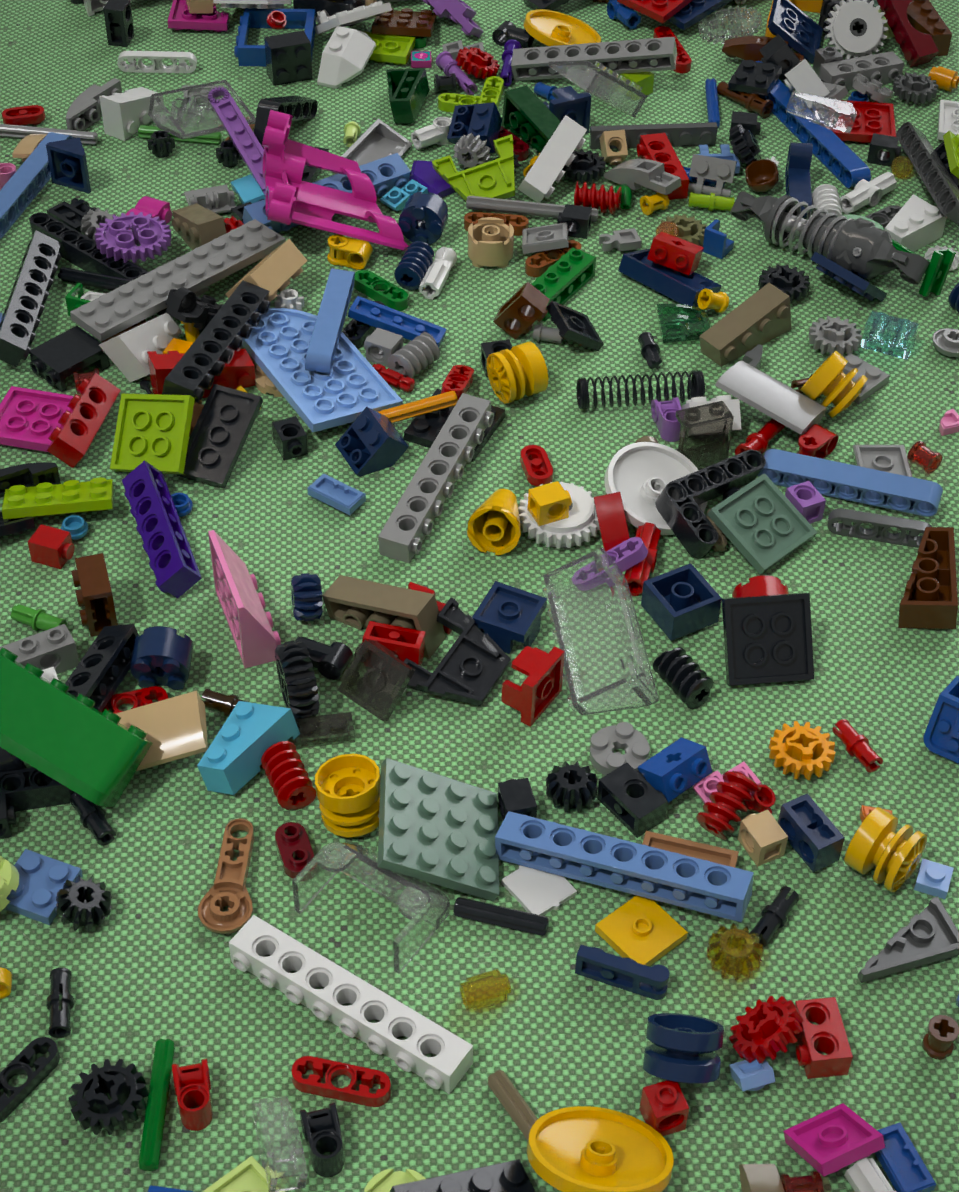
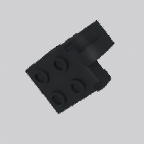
M181 287L178 290H170L166 301V312L184 323H194L193 327L203 331L223 304H217L216 299L211 296L203 295L200 298L194 292Z

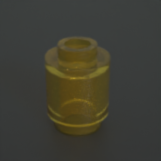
M498 969L468 977L466 982L459 984L466 1010L474 1008L477 1011L507 1002V994L511 993V986L507 975H501Z

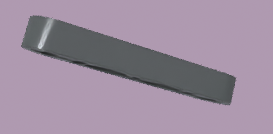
M843 508L832 510L827 524L829 531L833 534L919 548L923 537L918 536L919 533L924 534L926 527H932V525L924 521ZM862 523H870L874 527L872 529H864L860 525ZM896 527L901 532L893 534L888 532L887 529Z

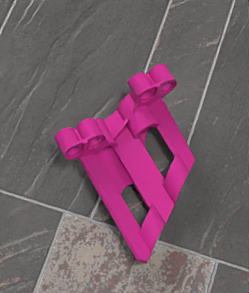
M270 110L262 142L264 147L262 170L263 178H265V212L268 217L267 220L287 225L295 223L400 250H407L409 245L404 242L400 226L394 218L382 214L376 204L377 196L374 185L370 178L361 172L358 163L288 139L293 116ZM305 165L347 175L352 186V193L302 181ZM337 213L376 223L379 233L331 220L333 215Z

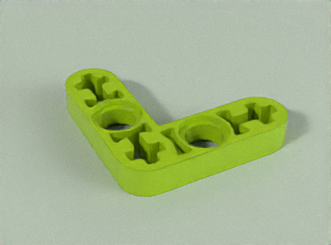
M497 76L488 77L485 80L480 96L454 93L440 94L438 96V108L441 111L454 112L455 106L495 102L498 109L504 90V80Z

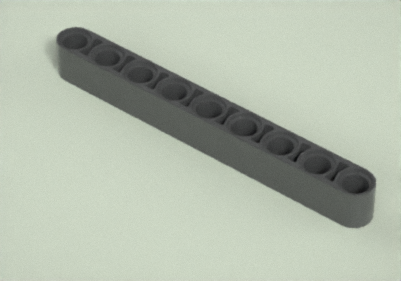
M910 122L904 123L896 133V137H899L898 141L941 213L959 226V188L925 134Z

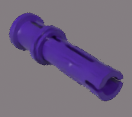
M514 39L508 40L505 43L502 54L503 66L500 77L504 80V87L510 86L512 83L513 72L511 62L513 50L522 48L520 42Z

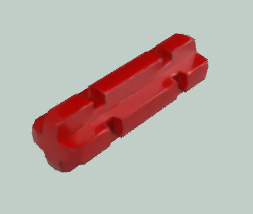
M381 364L373 365L374 369L388 384L396 388L399 387L405 392L413 391L414 379L410 377L405 378L403 374L390 368L386 369Z

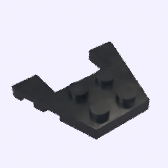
M450 598L438 614L436 621L460 635L433 673L406 658L393 675L391 683L481 706L509 666L511 659L488 634L484 635L477 628L475 620L469 614L465 615L458 607L459 603L455 599Z

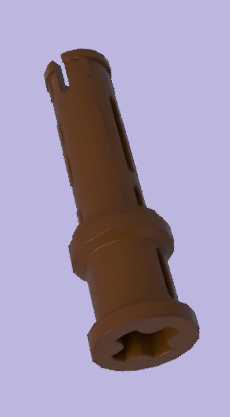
M724 81L720 82L717 86V93L744 105L747 111H754L762 118L769 117L773 111V101L764 100L758 94L729 90L728 84Z

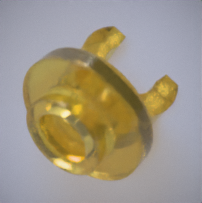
M906 156L895 158L891 164V171L898 178L909 176L913 170V164Z

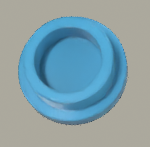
M71 515L63 520L61 530L70 532L71 539L77 540L87 534L88 524L81 516Z

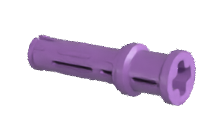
M441 52L436 58V65L443 69L446 76L455 73L457 84L467 95H474L475 93L471 88L477 92V85L461 70V66H457V61L453 60L450 52Z

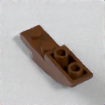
M743 36L725 40L721 52L732 58L738 57L744 60H753L754 62L761 61V58L764 56L759 50L773 38ZM795 53L800 61L804 59V55Z

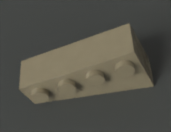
M771 283L766 284L699 336L701 353L722 367L745 355L747 351H751L758 344L763 345L792 329L790 296Z

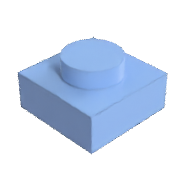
M922 858L914 890L946 899L954 868Z
M755 1058L751 1063L743 1060L729 1065L731 1076L742 1091H757L767 1084L776 1082L773 1068L766 1060L759 1064Z

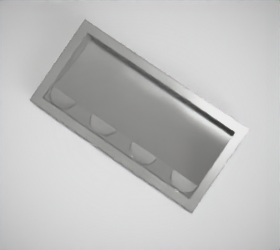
M378 118L341 157L356 161L361 166L395 153L402 157L413 143Z
M742 360L730 367L715 384L716 387L801 435L806 433L812 425H819L827 409Z

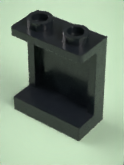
M75 326L29 351L32 371L44 378L50 386L56 387L61 392L66 390L65 379L91 364H94L103 371L110 367L108 355L99 346L101 342L79 326Z

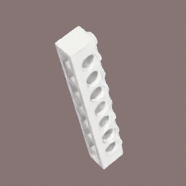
M253 915L229 941L231 961L237 969L252 973L265 986L269 988L274 987L283 992L291 1002L295 1004L301 1003L306 1006L317 1018L323 1021L328 1020L337 1025L348 1037L360 1039L374 1053L384 1054L394 1060L402 1070L414 1072L422 1077L431 1088H440L450 1094L473 1064L472 1044L257 916ZM351 1003L352 1005L343 1006L342 1004ZM379 1020V1022L377 1023H371L369 1021ZM401 1036L408 1037V1039L399 1040L397 1038ZM429 1053H433V1054H436L437 1056L427 1057V1056H425V1055H426V1054H429Z

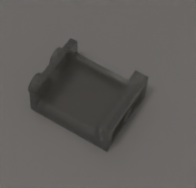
M723 401L676 411V418L681 425L678 449H676L678 452L687 457L698 470L728 459L734 416Z

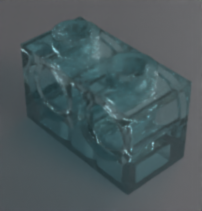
M872 311L865 324L861 347L908 360L915 344L919 324L908 319L893 317L883 312Z

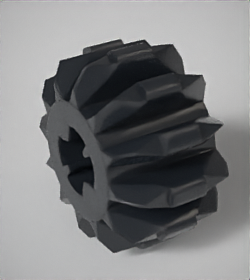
M564 761L562 767L554 765L552 773L548 774L546 778V795L548 799L553 800L554 808L563 806L565 813L570 808H574L578 813L581 807L589 808L592 800H595L597 796L596 774L591 773L589 766L581 768L578 761L574 765H569L566 761Z
M80 875L75 878V882L66 880L63 889H59L57 892L55 909L57 915L62 916L61 921L63 925L73 923L74 931L79 926H84L88 932L92 929L93 924L101 927L105 917L110 915L112 908L111 892L105 891L106 886L104 882L95 884L93 875L88 881H84Z

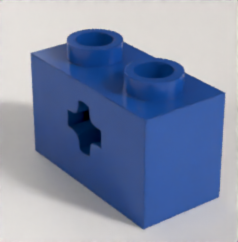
M681 737L639 765L638 771L644 775L646 781L652 787L661 791L666 800L670 802L711 774L712 768L706 746Z

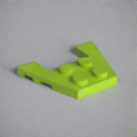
M511 134L493 140L495 150L499 156L498 159L458 172L451 156L448 155L432 161L433 169L465 201L468 196L498 199L515 196L513 136Z

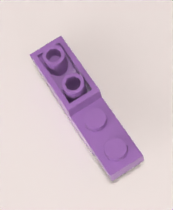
M423 0L426 4L434 7L433 12L442 18L444 16L452 19L457 24L460 23L462 25L461 30L466 35H474L479 38L484 32L472 20L477 12L463 1Z

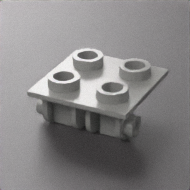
M227 184L184 192L189 206L197 203L216 214L228 213L231 211V208L236 207L233 200L235 199L234 191H229Z

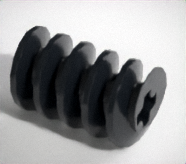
M678 647L671 651H666L653 662L654 671L659 674L661 679L665 680L666 684L672 688L673 692L679 696L680 700L689 709H698L708 700L710 690L714 684L713 679L706 677V672L700 669L698 663L693 662L692 657L686 654L684 648Z

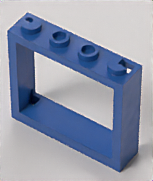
M245 8L243 16H240V26H238V36H236V46L234 47V55L238 57L239 66L266 67L265 45H247L250 28H272L267 23V16L274 10L281 11L286 16L287 23L283 29H305L304 32L311 42L312 59L316 32L314 28L316 26L315 9Z

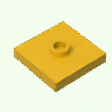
M637 895L595 924V932L622 958H630L637 963L649 967L685 941L688 932L654 900Z

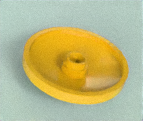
M543 9L532 10L526 14L524 20L525 30L533 38L547 46L601 42V37L595 29L585 22L564 13Z
M574 1106L551 1111L541 1116L532 1125L527 1143V1157L534 1171L545 1182L561 1192H662L671 1179L674 1157L672 1149L665 1138L647 1123L619 1111L591 1106Z

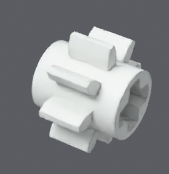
M285 289L280 294H277L275 308L302 311L304 297H298L296 290Z

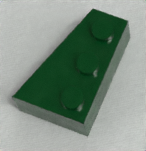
M425 68L387 69L389 101L394 123L406 125L415 123L430 91Z

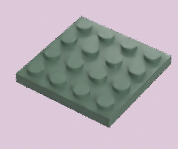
M386 758L381 764L378 867L494 901L499 896V855L496 854L495 836L498 832L497 793Z

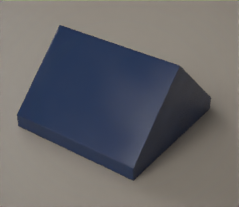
M80 138L47 143L46 149L52 183L89 194L91 186L86 154Z

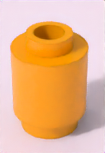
M941 66L932 67L928 77H931V80H936L938 88L951 92L959 84L958 72Z

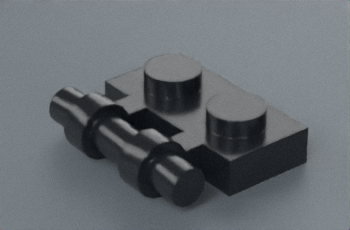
M73 198L71 204L64 201L48 209L47 214L81 233L82 218L84 215H87L89 209L95 211L97 208L90 207L89 203L82 199Z

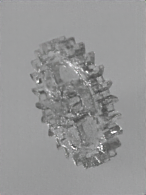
M739 5L735 8L729 6L728 9L721 7V10H716L699 21V35L702 37V40L707 39V42L713 41V44L719 41L723 44L725 40L736 37L753 36V33H758V29H761V12H758V9L753 10V7L747 8L746 5L739 8Z

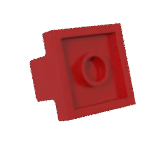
M526 646L512 661V668L528 677L521 686L505 680L502 683L501 701L520 711L522 723L531 727L562 691L565 651L554 646L549 653H546L536 647L533 649Z

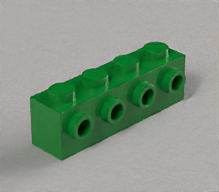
M571 248L555 264L551 265L545 273L537 277L532 285L550 299L549 303L554 301L564 305L595 276L596 257L580 249ZM547 312L542 321H546L551 317L549 312Z

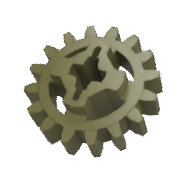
M675 214L674 218L667 216L666 221L661 220L658 234L665 232L693 244L703 245L706 224H702V220L696 221L695 216L687 218L686 214L679 216Z

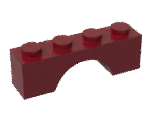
M877 0L880 9L885 13L884 16L888 21L887 24L890 26L910 68L929 63L939 50L930 34L921 33L910 24L907 18V8L913 0Z

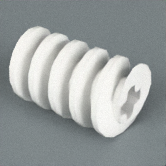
M830 184L819 185L812 192V205L817 206L818 210L824 208L828 213L834 212L838 217L842 216L838 189Z

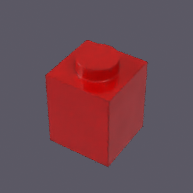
M41 524L28 540L32 562L62 569L65 563L73 557L75 547L72 544L71 533Z

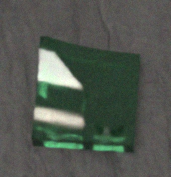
M657 304V315L663 343L700 339L699 336L710 328L706 312L698 307L684 304Z

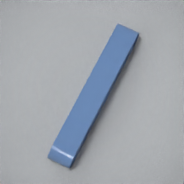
M333 268L330 270L308 346L305 370L331 373L355 281V272Z
M778 449L765 451L764 458L766 464L758 474L759 477L765 473L775 485L791 487L810 481L821 495L927 517L934 516L937 513L943 493V488L933 481Z

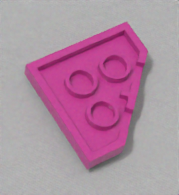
M173 0L168 17V28H174L175 30L193 29L195 31L213 30L215 32L227 31L229 25V14L224 11L218 12L215 6H213V13L190 14L186 0Z

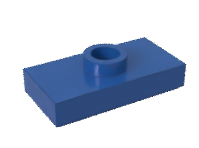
M899 1122L877 1130L883 1135L885 1148L875 1152V1155L897 1192L934 1191L936 1183L902 1124Z

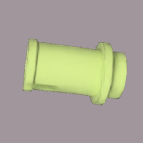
M351 121L344 126L345 137L343 142L344 144L347 143V147H351L357 141V136H359L361 131L358 123Z

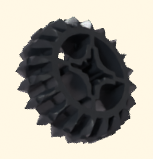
M294 640L278 645L275 650V659L285 707L291 708L295 720H305L316 716L320 706L318 687L307 646L301 640L295 642Z

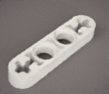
M123 51L118 57L117 65L123 72L192 73L196 69L197 58L191 52ZM149 58L153 64L146 66L142 63V59ZM165 58L170 59L173 65L166 66L162 63V60ZM124 59H128V62H130V64H126V61H124ZM185 60H189V63H191V64H190V65H187V63L185 62Z

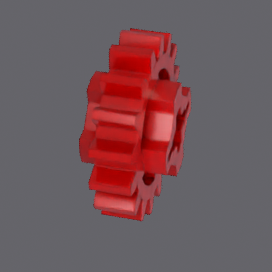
M464 47L459 50L456 57L457 66H462L461 70L479 79L496 76L500 67L498 61L493 60L494 57L491 54L483 52L480 48L470 47L468 49Z
M770 996L767 1002H762L759 999L756 1002V1007L752 1009L747 1006L745 1008L747 1013L736 1017L739 1024L730 1028L733 1035L729 1037V1040L740 1058L745 1057L748 1063H751L755 1058L759 1064L763 1063L766 1057L774 1060L778 1051L784 1053L788 1051L786 1047L788 1043H796L798 1041L794 1034L802 1032L803 1029L800 1023L803 1022V1018L791 1000L787 1001L784 996H781L777 1001L773 996Z

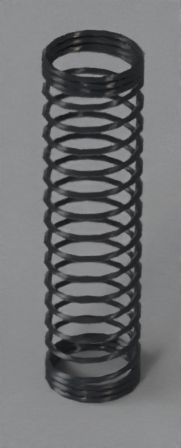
M692 370L690 374L684 371L682 375L677 371L674 376L671 372H668L666 377L662 372L658 377L655 373H652L650 377L645 373L642 378L639 374L635 378L629 374L627 379L623 375L619 379L613 376L611 380L605 376L603 381L600 377H597L595 382L591 377L588 380L585 377H581V379L578 378L576 387L578 407L581 410L589 409L590 407L588 391L590 379L593 384L594 408L596 409L598 406L596 391L598 379L601 384L602 407L605 408L606 404L604 383L607 378L609 384V403L612 408L613 378H615L617 383V403L619 407H621L620 381L623 378L625 383V404L628 407L629 377H631L633 382L634 406L637 405V376L641 382L640 396L641 404L644 406L645 389L643 382L645 376L649 382L648 398L651 405L653 400L651 384L653 375L657 382L656 399L660 402V376L662 375L664 378V400L669 401L667 378L670 374L672 378L673 399L677 397L675 377L678 374L680 377L679 390L682 403L685 401L684 374L686 373L688 377V400H691L693 397L705 396L704 375L701 370Z

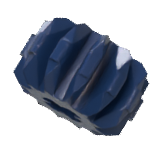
M304 573L295 575L291 580L292 609L297 621H313L314 619H320L322 616V586L317 574Z

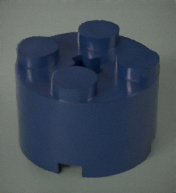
M417 192L408 198L400 214L398 225L401 228L402 234L411 242L421 241L429 245L441 237L449 217L448 207L445 201L434 193L421 194L422 192Z
M164 626L149 627L144 629L142 635L139 636L138 634L135 639L130 671L134 678L139 681V687L168 686L173 690L183 689L185 682L189 678L194 645L191 638L186 634L183 638L176 634V629Z

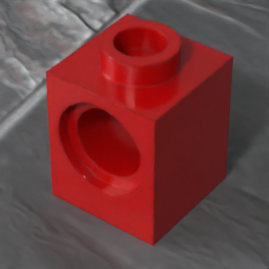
M666 1080L643 1087L639 1110L645 1123L653 1127L662 1136L685 1130L689 1106L678 1082Z

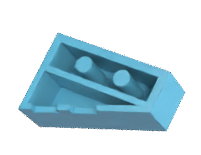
M238 701L197 765L207 790L235 795L261 771L259 767L261 765V758L269 747L278 742L287 741L289 738L294 740L299 736L300 732L291 708Z

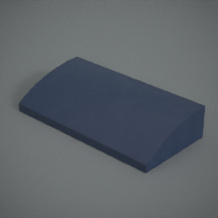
M649 248L623 254L618 270L690 309L698 307L697 299L701 290L706 288L711 289L714 293H718L722 286L696 272L687 275L648 260Z

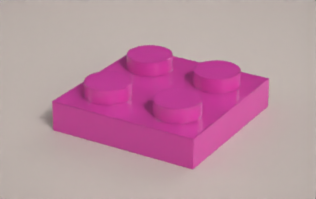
M844 1103L783 1131L786 1144L823 1177L836 1173L841 1168L869 1157L871 1154L885 1148L883 1135Z

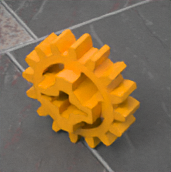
M794 721L793 727L784 723L782 731L776 729L774 736L771 737L769 758L775 759V768L784 767V775L789 772L794 773V779H798L801 774L807 780H810L813 773L820 778L822 777L823 770L829 771L831 763L834 762L836 753L834 751L835 742L829 741V733H820V726L814 729L810 728V722L800 726L798 721Z

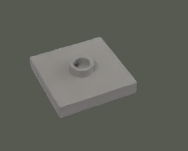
M566 222L523 229V254L569 247L568 226Z

